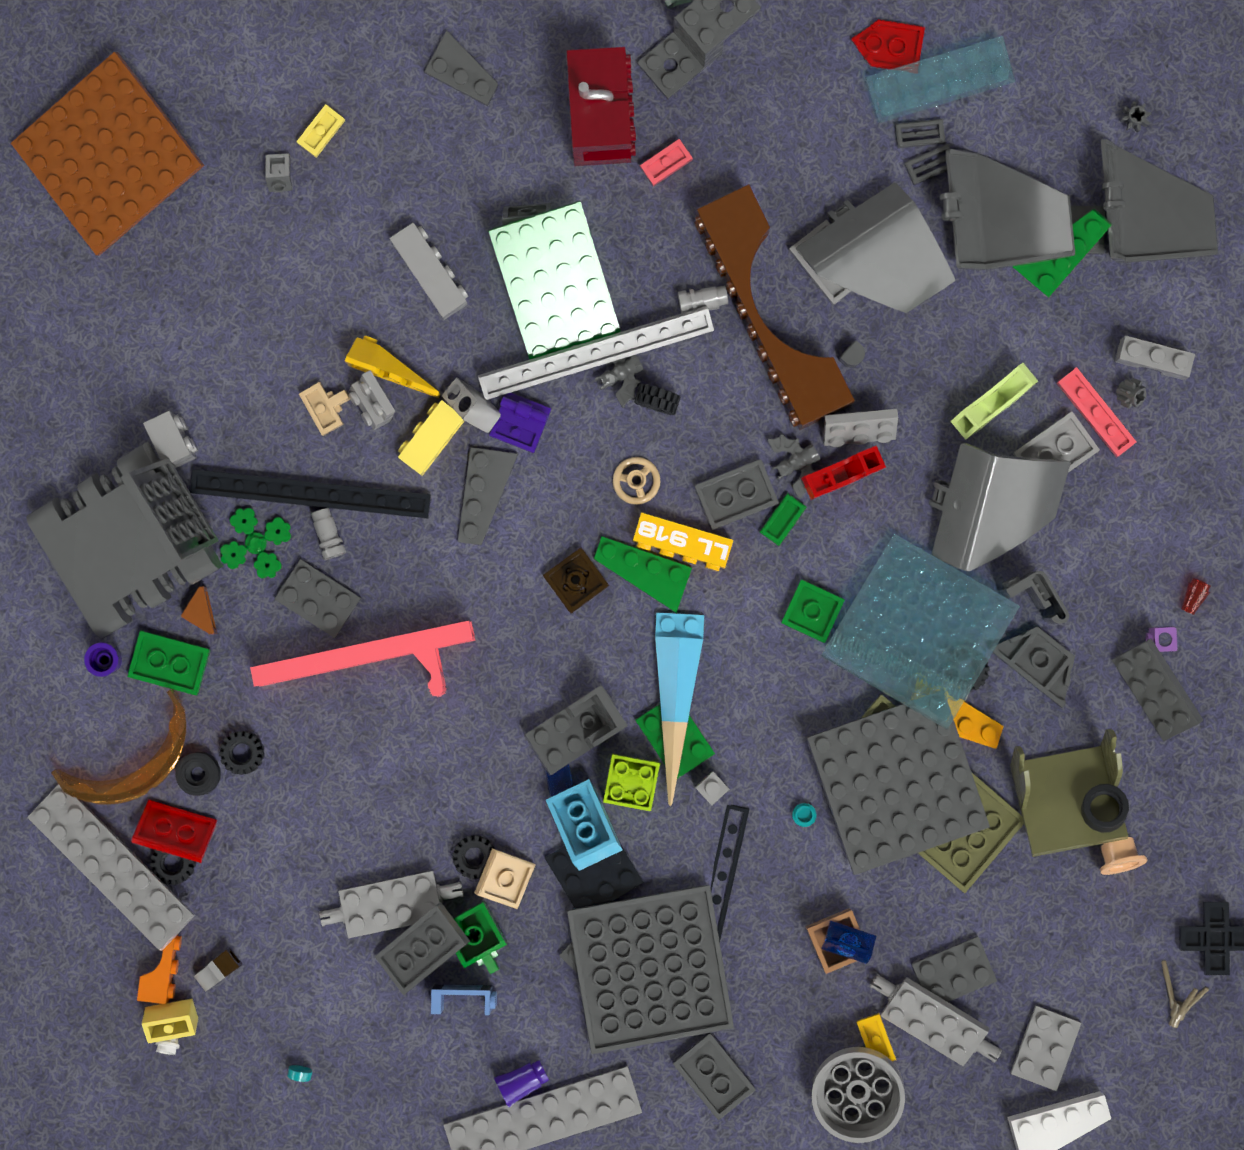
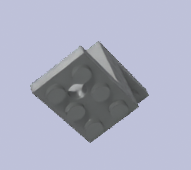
M695 0L674 17L673 33L637 62L638 66L668 100L722 55L724 41L761 10V7L755 0H729L734 5L733 10L730 12L721 10L720 4L724 0ZM667 60H674L677 63L678 67L674 72H668L664 69V63Z

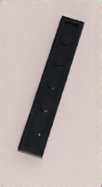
M732 804L727 805L710 887L712 891L729 811L732 809L744 812L718 926L719 942L750 810L749 808ZM736 825L728 827L730 834L737 833L738 828ZM725 848L723 856L726 858L731 857L732 850ZM719 872L717 877L720 881H725L727 874ZM715 895L712 901L718 905L722 902V898L719 895Z

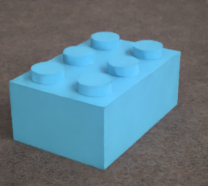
M589 779L546 799L572 863L579 871L623 850L598 792Z

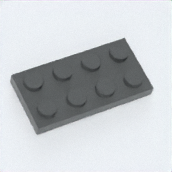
M1151 638L1112 660L1163 741L1203 721V718Z
M440 902L378 953L375 958L400 992L405 995L468 944L470 940Z

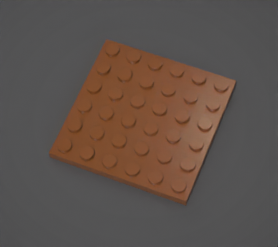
M113 52L11 142L12 146L96 256L105 252L205 166L118 52Z

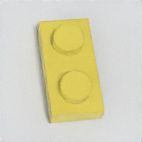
M325 104L297 140V144L317 158L345 122V119Z

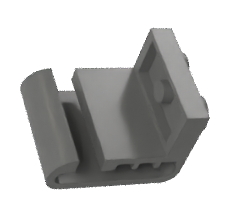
M1043 571L1029 572L1020 578L1018 576L1012 577L1002 583L1004 588L998 590L1003 599L1012 598L1026 590L1037 609H1046L1052 606L1057 615H1048L1043 618L1049 624H1062L1069 619V612Z

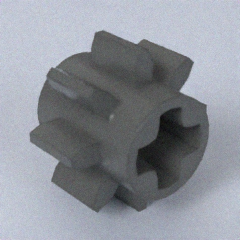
M1133 101L1131 110L1128 107H1124L1122 110L1126 116L1120 122H1126L1128 125L1126 127L1127 131L1130 128H1135V131L1138 133L1141 130V125L1147 127L1150 124L1145 120L1151 115V112H1146L1145 103L1142 106H1137L1136 102ZM1134 112L1136 116L1141 117L1138 121L1136 118L1131 117Z
M1132 378L1131 381L1125 379L1117 387V400L1121 401V405L1128 409L1132 406L1137 408L1146 399V387L1142 386V381Z

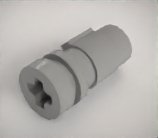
M725 285L703 288L697 291L689 289V292H686V290L678 292L681 314L705 306L709 310L719 309L721 305L728 304Z
M329 508L312 513L313 524L321 542L319 547L323 549L321 552L323 559L329 560L346 554L344 545H341L343 542L342 538L338 536Z

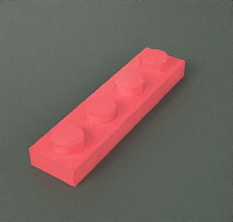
M1077 367L1057 382V385L1116 458L1136 443V440Z

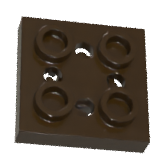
M582 548L576 550L543 575L570 614L609 587V584ZM567 568H571V569H568V570H567V572H571V573H569V575L566 574V569H567ZM585 570H587V571L589 572V576H588V577H584V575L582 574V573H584L585 575L588 574L587 572H585ZM566 584L568 585V587L565 586L564 588L568 591L563 590V586ZM583 587L587 589L585 594H581V592L585 591V589H582Z

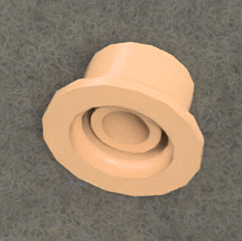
M1132 837L1104 843L1100 847L1105 865L1100 868V873L1103 875L1129 871L1147 862L1146 856L1138 855Z

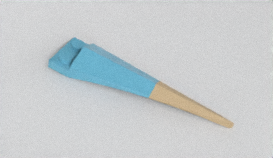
M656 613L655 641L667 793L670 806L673 803L703 643L704 615Z

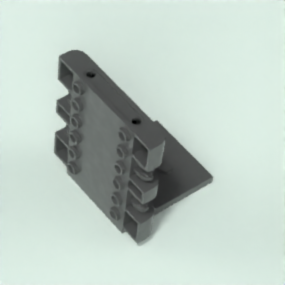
M149 442L140 445L117 460L118 467L112 468V475L119 487L115 488L110 478L105 474L99 476L96 473L77 485L78 491L73 492V499L80 511L77 512L67 498L60 501L57 497L26 516L29 527L95 635L101 639L133 621L130 616L135 614V608L128 595L131 594L138 606L143 609L147 605L155 608L172 598L169 592L174 591V585L167 574L168 571H171L180 585H184L187 583L186 581L190 584H195L224 567L212 548V545L219 541L170 459L167 458L160 461Z

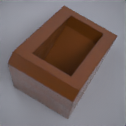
M199 587L181 617L208 634H218L207 587Z

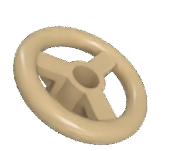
M642 457L628 458L617 466L613 475V487L616 494L623 501L636 505L650 501L657 494L660 487V474L651 461ZM640 464L644 466L641 471L633 470L628 475L622 474L623 470L630 465ZM651 472L653 486L645 495L643 487L646 483V475ZM635 476L641 478V483L638 485L632 482V478ZM620 481L627 482L632 489H635L638 497L627 495L622 490Z

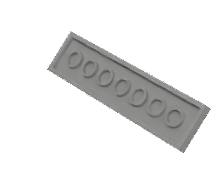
M60 782L27 817L159 951H162L195 916L64 783Z
M624 1066L518 1100L509 1108L505 1104L445 1123L444 1128L451 1150H527L640 1114L642 1109L629 1068Z

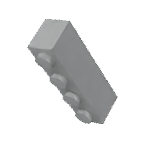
M412 223L392 236L390 240L445 320L468 305L465 299L469 296L461 285L458 287L452 280L455 275L449 266H442L439 261L442 256L435 246L430 248L426 242V239L429 237L422 226L417 228Z

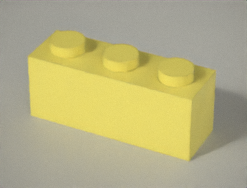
M442 400L439 404L435 402L427 412L429 415L424 423L422 421L418 423L412 432L415 434L410 442L406 440L398 450L400 453L398 458L421 476L424 475L465 421L453 408Z

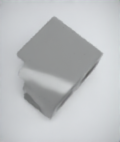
M456 378L442 395L445 401L463 420L486 433L492 429L500 418V412L489 399L485 400L481 392L459 378ZM451 393H454L455 395L459 393L457 398L453 400H450L448 398ZM469 396L471 398V406L465 412L460 411L458 406L461 399Z

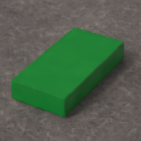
M787 493L760 533L780 546L807 507Z

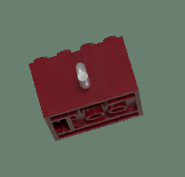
M625 47L567 50L574 166L631 163V156H636L635 142H633L636 141L634 119L630 118L634 117V102H632V94L628 95V93H633L631 54H626Z

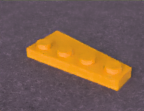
M919 674L910 701L940 691L941 687L939 686L936 689L937 684H934L933 688H931L932 681L927 686L928 679L923 684L924 676L918 682ZM946 691L945 696L959 737L997 749L1004 726L956 696H953V694L949 695V692Z

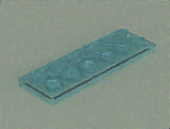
M1003 36L865 77L878 123L1015 82Z

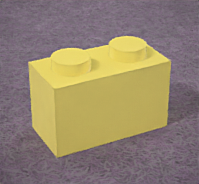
M193 999L145 1007L142 1026L147 1042L153 1043L195 1035L198 1015Z

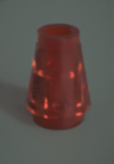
M1193 578L1191 583L1188 582L1181 609L1194 615L1211 593L1209 591L1211 585Z

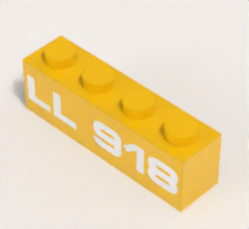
M641 513L633 542H637L636 547L648 551H650L651 547L660 549L659 554L673 558L674 554L683 556L682 561L695 565L697 561L706 563L705 568L719 571L720 568L725 569L733 540Z

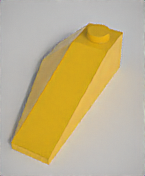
M364 336L363 339L356 338L345 359L349 367L363 372L371 370L374 376L436 398L440 397L438 390L378 345V340L368 336Z

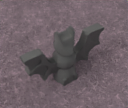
M637 355L606 363L613 364V369L607 370L595 378V381L601 380L603 383L600 387L601 390L613 386L617 381H624L623 386L616 393V398L622 408H625L630 400H635V389L641 384L634 377L635 374L644 370Z
M783 434L778 438L768 439L773 452L787 451L792 454L788 460H783L780 464L772 467V470L777 468L780 476L777 477L778 480L792 474L794 470H800V477L793 484V489L798 498H802V495L807 490L801 478L814 473L815 471L811 468V464L820 460L813 444H810L802 449L799 445V438L790 440Z

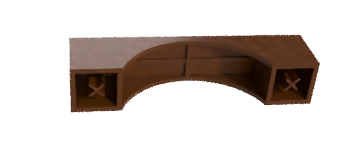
M748 184L698 208L694 222L696 229L700 235L704 233L706 237L705 247L709 255H715L717 259L715 264L716 270L720 277L725 276L727 280L726 290L730 298L735 297L737 301L736 310L740 319H746L748 323L746 331L751 341L756 340L758 344V350L756 351L761 362H767L769 366L767 374L772 384L777 383L780 389L777 393L783 406L787 404L790 410L788 417L793 427L798 426L799 430H802L825 419V415H833L850 407L855 400L834 357L811 356L794 350L780 341L767 328L758 314L751 292L750 273L755 254L761 243L768 236L770 226L750 185Z

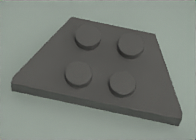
M1034 627L989 649L990 652L1059 707L1063 708L1065 706V698L1070 684V674L1075 656L1039 627Z

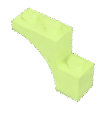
M1022 363L983 396L961 411L951 423L966 440L981 430L998 414L1009 408L1035 385L1038 380Z

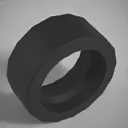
M1099 784L1092 787L1086 793L1081 805V813L1085 823L1091 829L1101 833L1119 829L1125 822L1129 812V801L1125 793L1111 784ZM1109 795L1117 800L1119 814L1114 820L1102 822L1093 816L1091 803L1097 796Z

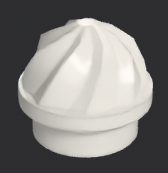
M178 1038L155 1043L157 1045L156 1052L168 1055H175L176 1049L180 1047Z

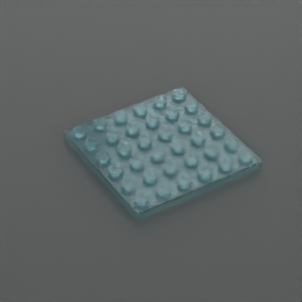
M894 534L821 656L948 730L1020 606Z

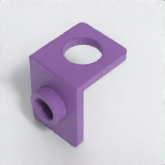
M1175 627L1149 628V633H1146V641L1151 638L1160 652L1177 651V629ZM1163 632L1170 634L1172 637L1171 644L1166 647L1159 644V635Z

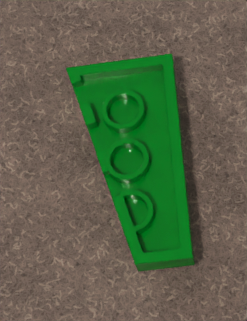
M1091 210L1072 224L1075 245L1074 256L1013 266V268L1047 297H1050L1112 226V223L1097 210Z
M601 537L594 560L677 613L692 570L691 567L605 537Z

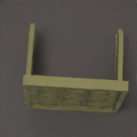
M1112 728L1105 730L1100 746L1024 761L1025 754L1022 747H1014L1010 767L1032 857L1128 839L1125 822L1115 831L1101 833L1091 829L1085 823L1081 813L1084 797L1092 787L1099 784H1111L1118 787L1123 773L1121 753H1115L1117 736ZM1100 795L1092 801L1091 812L1097 820L1110 822L1118 816L1119 804L1117 800L1109 795Z

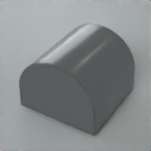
M857 340L854 341L840 356L839 361L849 368L858 366L865 357L864 347Z

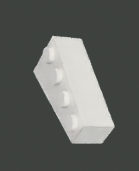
M1099 1091L1007 1118L1016 1150H1058L1111 1119L1105 1095Z

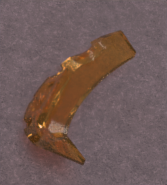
M171 689L167 692L173 701V717L169 722V732L164 743L151 760L126 776L105 781L80 779L62 772L61 769H55L51 774L66 794L86 802L108 805L132 801L147 794L151 788L160 785L178 762L185 742L186 714L176 690Z

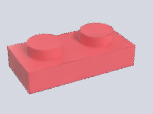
M678 139L641 164L640 168L654 187L691 162L693 158L681 140Z

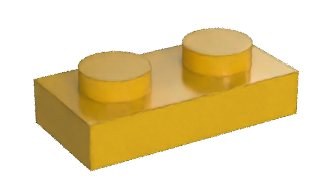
M880 1013L857 1020V1025L866 1048L882 1053L891 1061L896 1060Z

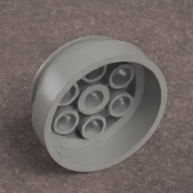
M865 1047L845 1048L830 1055L818 1068L812 1085L813 1109L821 1125L835 1137L854 1143L874 1141L889 1133L901 1118L905 1105L904 1082L895 1064L882 1053ZM862 1062H867L872 1067L864 1071L858 1066ZM845 1068L848 1073L844 1076H839L835 1073V1070ZM883 1079L889 1084L884 1088H880L875 1083ZM855 1085H861L865 1090L862 1093H855L852 1088ZM837 1090L841 1093V1096L836 1099L831 1098L829 1092ZM873 1102H878L882 1107L879 1110H872L869 1105ZM853 1107L858 1110V1113L850 1116L845 1111Z

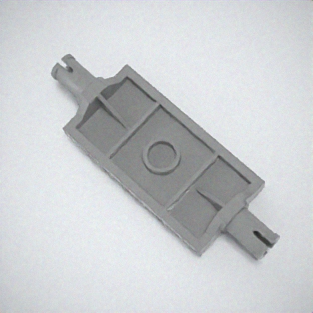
M433 870L339 890L340 907L319 911L320 918L330 916V918L322 919L321 925L325 926L343 922L346 925L348 938L413 925L437 904L443 903V900L464 897L463 890L453 891L462 888V883L459 881L440 886V884L436 883Z
M879 974L875 976L876 979H873L870 987L888 997V1003L883 1009L881 1017L962 1066L976 1052L994 1063L997 1061L1002 1049L984 1039L989 1032L988 1026L907 977L902 984L894 985Z

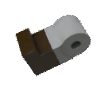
M228 948L197 973L194 978L206 992L242 966V963L232 950Z

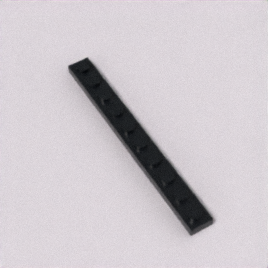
M195 469L192 472L190 489L191 494L429 519L431 503L430 494Z

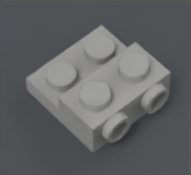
M369 370L362 374L359 381L351 385L349 397L355 406L358 405L363 412L361 417L368 427L371 426L373 430H376L391 421L395 410L373 373Z

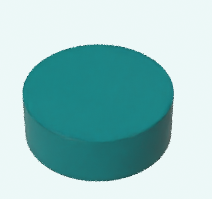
M291 1065L288 1068L287 1076L294 1081L308 1082L311 1080L313 1070L308 1067Z

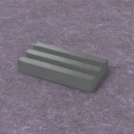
M943 119L895 124L898 149L945 144ZM936 125L939 127L938 130L901 133V129ZM932 135H939V136H940V138H934V139H925V140H916V141H907V142H903V141H902V139H904V138H913V137H922V136H932Z
M949 144L904 163L913 185L947 171V165L918 178L916 177V174L945 162L946 156L914 170L912 165L950 150Z

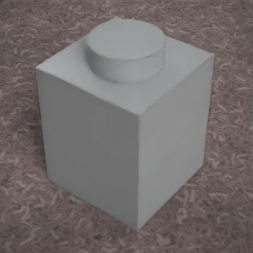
M713 771L695 786L711 805L730 790Z

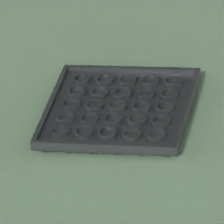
M944 690L806 737L853 875L990 827Z
M709 884L567 910L591 1054L734 1028Z

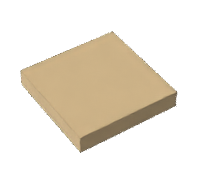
M492 848L474 893L518 909L536 864Z

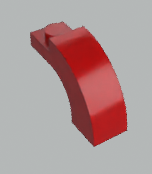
M876 445L838 463L806 475L801 479L812 500L886 468Z

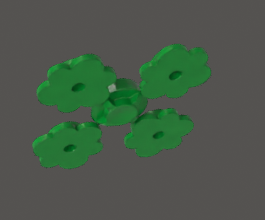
M251 508L245 510L237 509L236 515L230 518V524L235 527L237 533L244 532L249 536L246 538L245 546H238V543L235 541L231 542L230 545H223L220 550L223 555L221 562L227 564L230 569H236L239 564L246 562L244 556L248 550L252 554H259L257 557L258 561L254 562V568L258 569V577L266 578L268 576L274 578L276 572L282 568V564L279 560H276L277 556L274 553L268 555L263 551L266 548L267 541H273L275 545H280L282 541L288 542L291 539V533L289 532L291 529L290 524L284 523L282 518L277 517L272 523L266 524L267 531L264 537L260 533H253L254 526L258 524L257 518L254 517V510Z

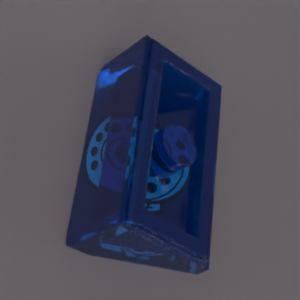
M830 920L822 949L867 964L872 956L877 936Z

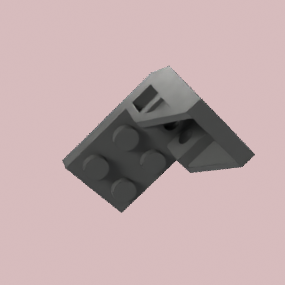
M601 685L526 733L524 737L550 776L628 725Z

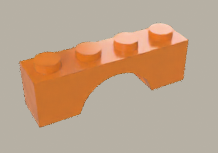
M177 934L163 949L162 959L154 971L140 976L137 1001L167 1004L170 998H174L176 985L172 984L173 974L176 975L178 972L179 960H175L176 950L181 948L182 936Z

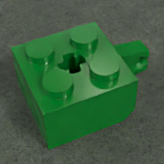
M484 900L453 918L470 940L456 955L464 968L477 962L479 966L485 964L489 973L492 974L500 969L494 959L498 956L496 950L507 945L508 942ZM472 928H475V931L477 929L480 931L478 940H474V937L473 939L469 937Z

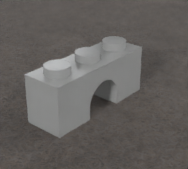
M1124 336L1120 339L1115 362L1136 368L1154 369L1160 371L1162 375L1185 380L1190 377L1195 354Z

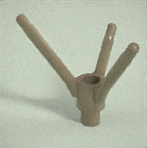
M1162 960L1170 1008L1172 1009L1169 1025L1178 1028L1180 1021L1184 1020L1186 1013L1209 989L1205 987L1196 995L1198 989L1194 988L1184 1002L1176 1001L1167 963L1165 960Z

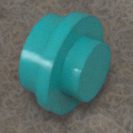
M808 803L798 804L792 813L794 822L801 827L812 825L817 816L815 808Z

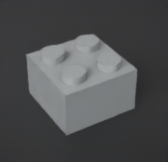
M167 411L143 423L160 460L169 458L174 467L177 468L197 458L195 452L198 451L197 446L192 438L190 439L189 436H186L184 431L188 430L187 425L178 414L175 415L171 411Z

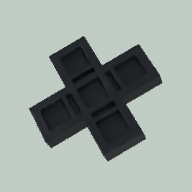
M1203 902V926H1179V950L1203 951L1204 975H1230V951H1244V926H1229V902Z

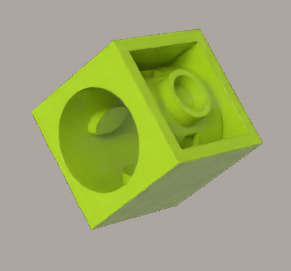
M612 753L603 803L651 811L660 762Z

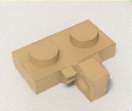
M318 382L299 394L322 436L344 425L338 413L342 411L340 405L350 400L347 391L343 390L336 395L332 391L326 393L322 384Z

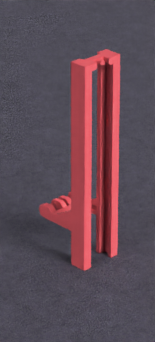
M465 621L250 667L254 687H261L414 654L431 674V680L428 683L430 694L441 697L446 694L447 688H445L446 683L438 648L476 640L472 622Z

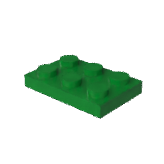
M140 631L127 677L198 696L211 649Z
M659 704L635 721L665 764L661 704ZM690 715L677 779L715 754Z

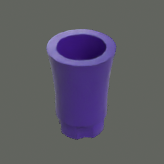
M96 643L86 651L84 663L91 674L103 677L120 668L122 657L119 651L111 645ZM106 655L109 658V662L104 665L103 658Z
M540 1061L533 1062L532 1064L528 1063L509 1073L494 1077L508 1108L549 1081Z

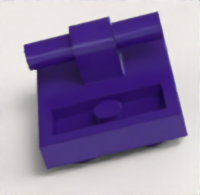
M507 393L502 398L500 404V418L492 427L489 436L534 454L552 409L513 393Z

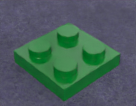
M800 580L781 624L825 643L845 599L804 580Z

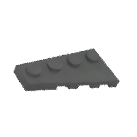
M479 448L470 449L458 536L459 543L482 546L518 454Z

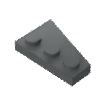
M446 30L424 73L488 106L499 86L498 83Z

